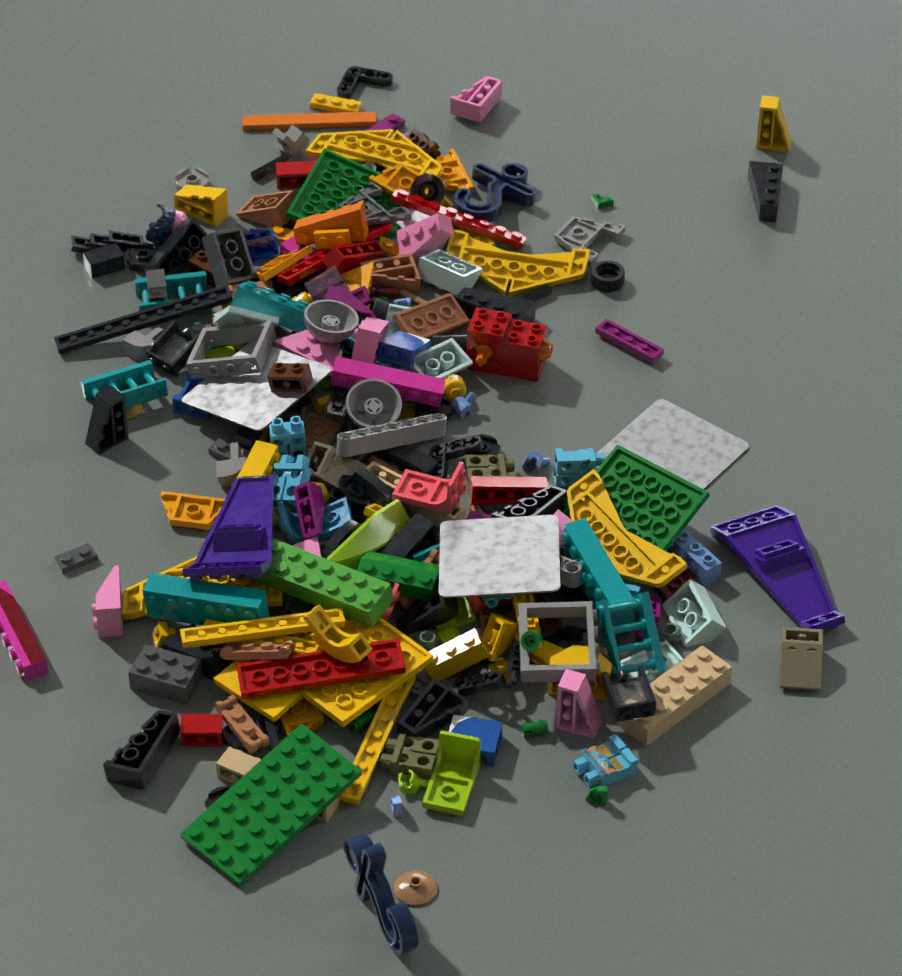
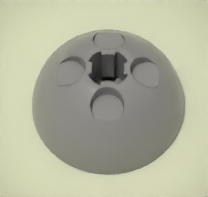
M335 300L312 302L304 311V321L309 333L317 340L328 344L340 343L348 339L354 333L359 322L358 314L352 307Z
M366 379L358 382L350 389L346 398V409L351 420L363 429L395 422L401 413L402 400L397 389L390 383L380 379Z

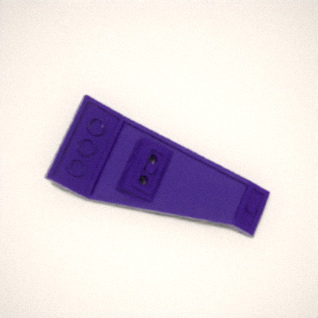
M278 475L241 476L235 479L195 562L182 569L183 577H190V580H200L205 576H209V579L222 578L221 576L229 575L230 579L241 578V575L257 578L261 577L262 574H266V571L272 568L274 484L279 483Z

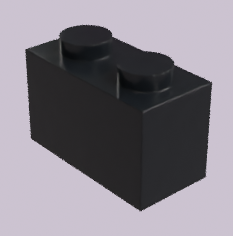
M116 243L83 252L84 267L91 278L125 269L124 255Z

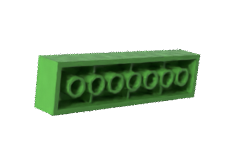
M274 538L272 568L266 571V574H262L261 577L257 578L241 575L306 602L321 605L322 608L327 610L342 608L344 617L372 628L394 600L390 583Z

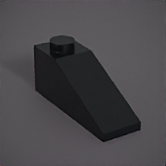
M439 590L396 618L398 630L403 634L445 624L460 614L457 598H443L439 595Z

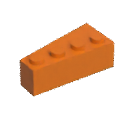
M364 200L359 201L357 204L345 205L337 210H328L320 215L315 214L298 219L293 229L296 245L315 244L314 231L348 228L352 242H365L369 231Z

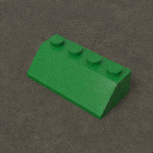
M369 551L361 557L357 568L359 572L390 583L392 589L395 583L399 584L397 589L400 592L399 595L424 600L439 590V565Z

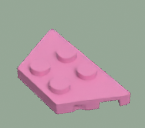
M308 330L275 341V347L329 366L331 368L329 376H332L335 357L339 355L340 344L321 342L314 338Z

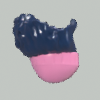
M157 204V207L161 208L163 214L158 218L157 222L149 223V229H147L145 235L146 240L154 244L165 242L179 223L188 219L187 215L182 211L165 208L162 204Z

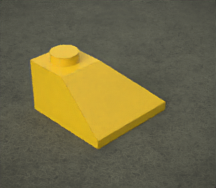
M495 613L490 614L482 636L490 656L487 659L494 662L512 644L515 633L519 631L516 621Z

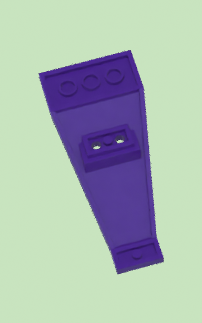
M775 505L709 526L710 534L730 545L800 628L826 630L838 628L839 625L846 623L845 616L835 611L795 513Z

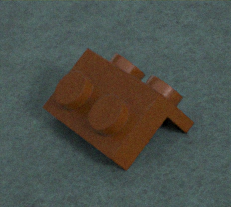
M414 128L406 136L427 154L430 153L435 158L442 155L438 150L440 148L435 141L431 142L425 133H420Z

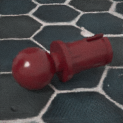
M371 285L369 288L370 298H374L376 295H379V297L397 298V287H382V285H379V288H376L374 285Z

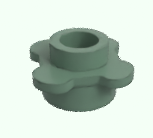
M674 623L665 624L662 628L663 635L660 636L661 640L678 642L680 640L679 634L682 631L681 626Z
M424 631L419 635L420 640L417 644L424 649L433 650L436 648V642L439 640V637L432 631Z

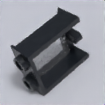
M173 320L146 350L148 360H151L153 366L161 367L167 374L171 373L178 376V373L186 365L199 334L197 333L193 338L189 329L179 330L176 321Z
M642 665L638 666V677L628 679L626 671L621 670L618 672V680L610 682L607 672H602L601 688L604 689L615 722L655 715L656 699Z

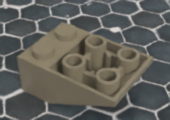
M315 441L307 456L310 459L309 468L313 470L310 481L323 483L329 492L339 487L338 480L342 475L353 476L356 470L367 467V465L352 457L338 456L335 447Z
M782 627L780 640V688L821 691L822 629Z

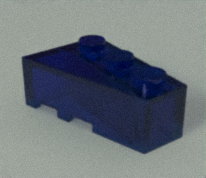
M272 228L249 229V232L243 233L252 261L279 254L277 235Z

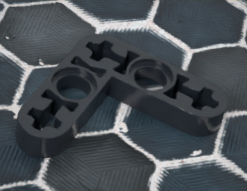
M351 66L346 70L337 87V97L350 99L359 82L382 87L391 86L393 84V75L387 71Z
M472 435L434 445L430 449L429 457L442 465L436 467L428 475L435 477L439 475V478L447 479L448 460L480 452L484 448L481 437L479 435Z
M485 658L459 671L452 688L459 690V694L465 697L499 690L506 684L507 680L500 670L480 673L486 661Z

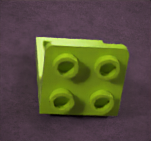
M447 731L440 732L437 759L422 801V808L464 816L480 769L481 740L479 738Z

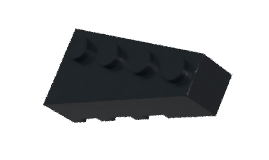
M749 161L748 180L753 192V200L756 204L755 207L759 221L776 222L783 164Z
M193 217L181 221L143 270L146 272V270L164 269L165 275H172L185 265L190 257L201 249L205 251L201 238L208 234Z
M464 287L455 297L470 320L476 307L512 313V319L532 322L535 319V301Z
M550 485L533 493L532 498H523L519 500V504L513 507L511 505L504 507V511L501 513L497 511L492 513L491 518L553 515L558 509L563 512L568 506L567 490Z
M416 513L394 535L389 544L382 548L380 553L413 560L412 555L418 551L440 543L434 523Z
M157 710L141 726L142 730L135 735L133 734L128 739L129 743L123 749L119 748L114 753L115 756L103 764L107 782L145 790L180 734L177 713Z

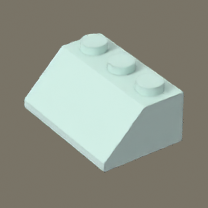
M438 249L420 257L417 270L423 282L431 283L437 286L438 289L447 290L452 295L457 296L464 287H473L483 268Z
M450 338L416 355L414 366L408 369L409 372L444 379L448 375L473 365V362L456 341Z
M691 579L662 604L671 623L681 626L682 631L679 636L685 647L711 642L727 628L705 587Z

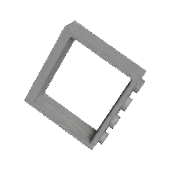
M272 321L203 328L186 363L190 378L200 379L261 373L276 338ZM258 341L252 355L204 359L211 346Z
M592 601L518 603L521 683L560 682L566 669L586 674L588 681H596V671H600V660H596L595 656L599 655V643H595L594 640L598 638V627L593 624V622H597L596 609L593 610ZM586 617L589 664L529 665V651H526L521 646V636L528 631L527 618Z

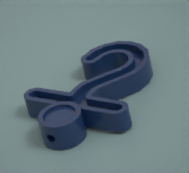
M475 163L472 170V180L487 187V203L483 205L471 203V191L467 188H460L455 193L453 208L459 213L470 214L478 220H486L491 223L497 220L501 214L503 197H507L523 206L531 207L535 204L536 191L527 186L528 169L521 164L507 163L502 166L501 172L485 164Z
M365 833L344 841L343 848L347 862L352 871L357 874L355 884L357 896L361 901L371 898L380 929L388 945L397 955H402L416 949L419 938L413 916L404 901L398 904L395 903L390 884L383 872L386 862L384 847L381 843L373 844L370 837Z

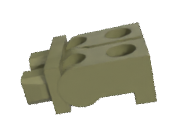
M498 454L497 456L465 455L464 469L467 470L466 484L468 494L470 476L517 477L516 472H514V459H504L503 454Z
M399 734L398 740L387 738L385 752L393 753V755L382 754L380 759L381 768L391 769V776H398L402 772L409 775V770H412L419 778L430 780L437 759L439 740L414 736L406 737L404 734Z

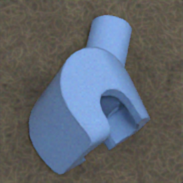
M470 391L466 398L457 397L451 403L452 411L460 419L465 417L466 412L470 415L471 403L476 395Z
M530 451L523 461L521 468L526 469L530 467L532 468L531 473H535L539 470L540 466L550 465V459L542 458L541 454L536 451Z

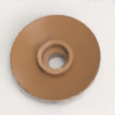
M409 871L399 876L395 881L394 894L400 902L404 901L408 906H423L435 898L437 883L426 872Z

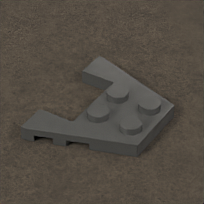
M371 182L367 189L362 188L357 196L352 195L339 205L340 209L345 205L357 204L359 201L364 200L368 226L411 219V212L403 206L386 211L372 198L382 195V188L374 182Z

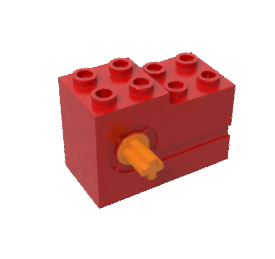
M476 307L467 329V356L472 360L473 365L466 369L538 382L545 360L552 356L553 344L547 341V325L512 319V313Z

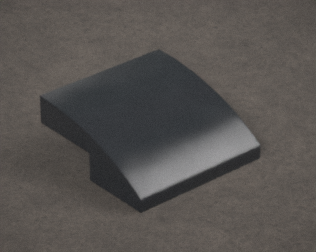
M571 625L556 627V634L554 636L542 637L543 640L564 649L572 645L584 646L588 643L587 629Z

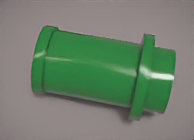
M367 710L348 724L351 732L361 733L364 727L372 723L374 714Z
M539 719L536 722L521 724L523 737L540 733L545 735V732H548L546 720Z

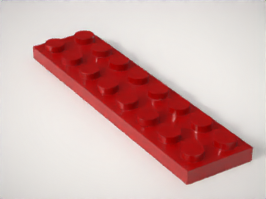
M399 638L369 643L373 649L361 661L356 663L340 661L322 650L291 655L287 659H266L236 664L241 698L243 700L406 673V667Z

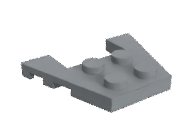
M572 216L554 234V240L569 252H572V249H587L601 233L618 239L625 232L626 225L619 224L618 227L612 226L610 222L600 224L594 223L592 219ZM590 250L589 267L599 259V253Z

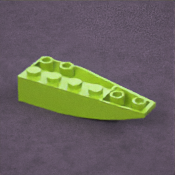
M396 499L375 512L326 559L357 570L361 557L369 551L380 553L382 548L389 544L394 535L410 519L400 500Z

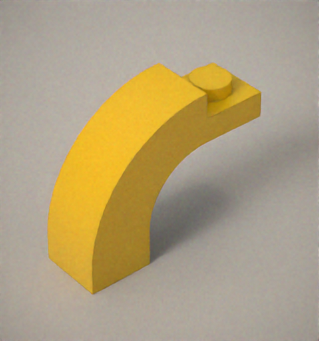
M321 605L315 606L303 617L313 632L310 635L312 639L325 652L340 661L347 663L359 662L373 649L362 633L351 635L340 630L332 622Z

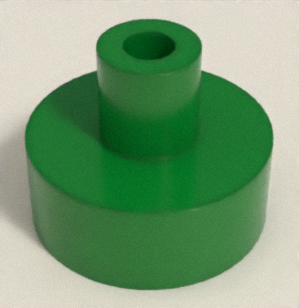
M527 631L521 636V646L526 651H537L543 644V638L537 631Z

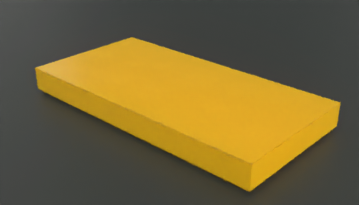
M235 660L214 678L216 685L231 695H235L236 698L273 722L302 699L301 692L292 691L242 700L236 664L253 662L251 660Z

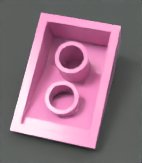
M119 565L113 567L96 594V604H92L93 616H97V618H94V630H98L99 638L123 636Z

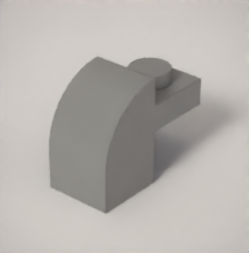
M294 125L285 134L278 128H275L272 132L277 137L275 139L278 142L276 146L283 152H290L292 155L302 151L310 141Z
M164 269L146 270L149 299L167 297Z
M157 327L147 336L133 331L123 339L124 354L136 360H148L146 350L163 332V329Z
M238 442L230 443L231 459L216 462L217 479L221 488L233 485L247 459L244 449L240 448Z

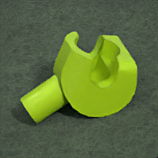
M409 770V775L403 772L398 774L400 791L406 795L416 793L419 787L427 788L430 782L428 779L419 778L412 770Z

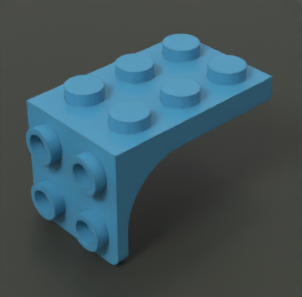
M346 497L325 506L322 532L320 535L315 536L318 537V542L331 538L344 523L350 519L353 520L350 504ZM278 501L276 512L281 520L278 522L281 531L287 533L290 545L303 542L298 514L290 512L282 501Z

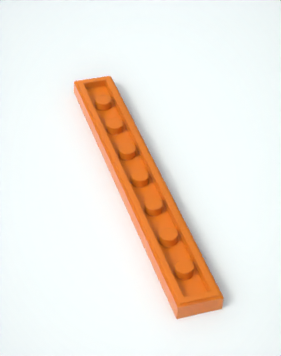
M376 111L242 116L243 130L289 129L292 125L298 129L369 127L376 124Z

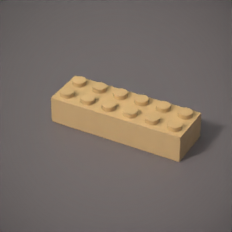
M702 645L650 683L656 699V712L654 716L620 721L616 724L647 747L731 683L732 666ZM641 691L622 705L644 701Z

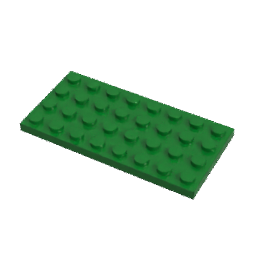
M301 723L180 833L181 839L241 888L362 775V771Z

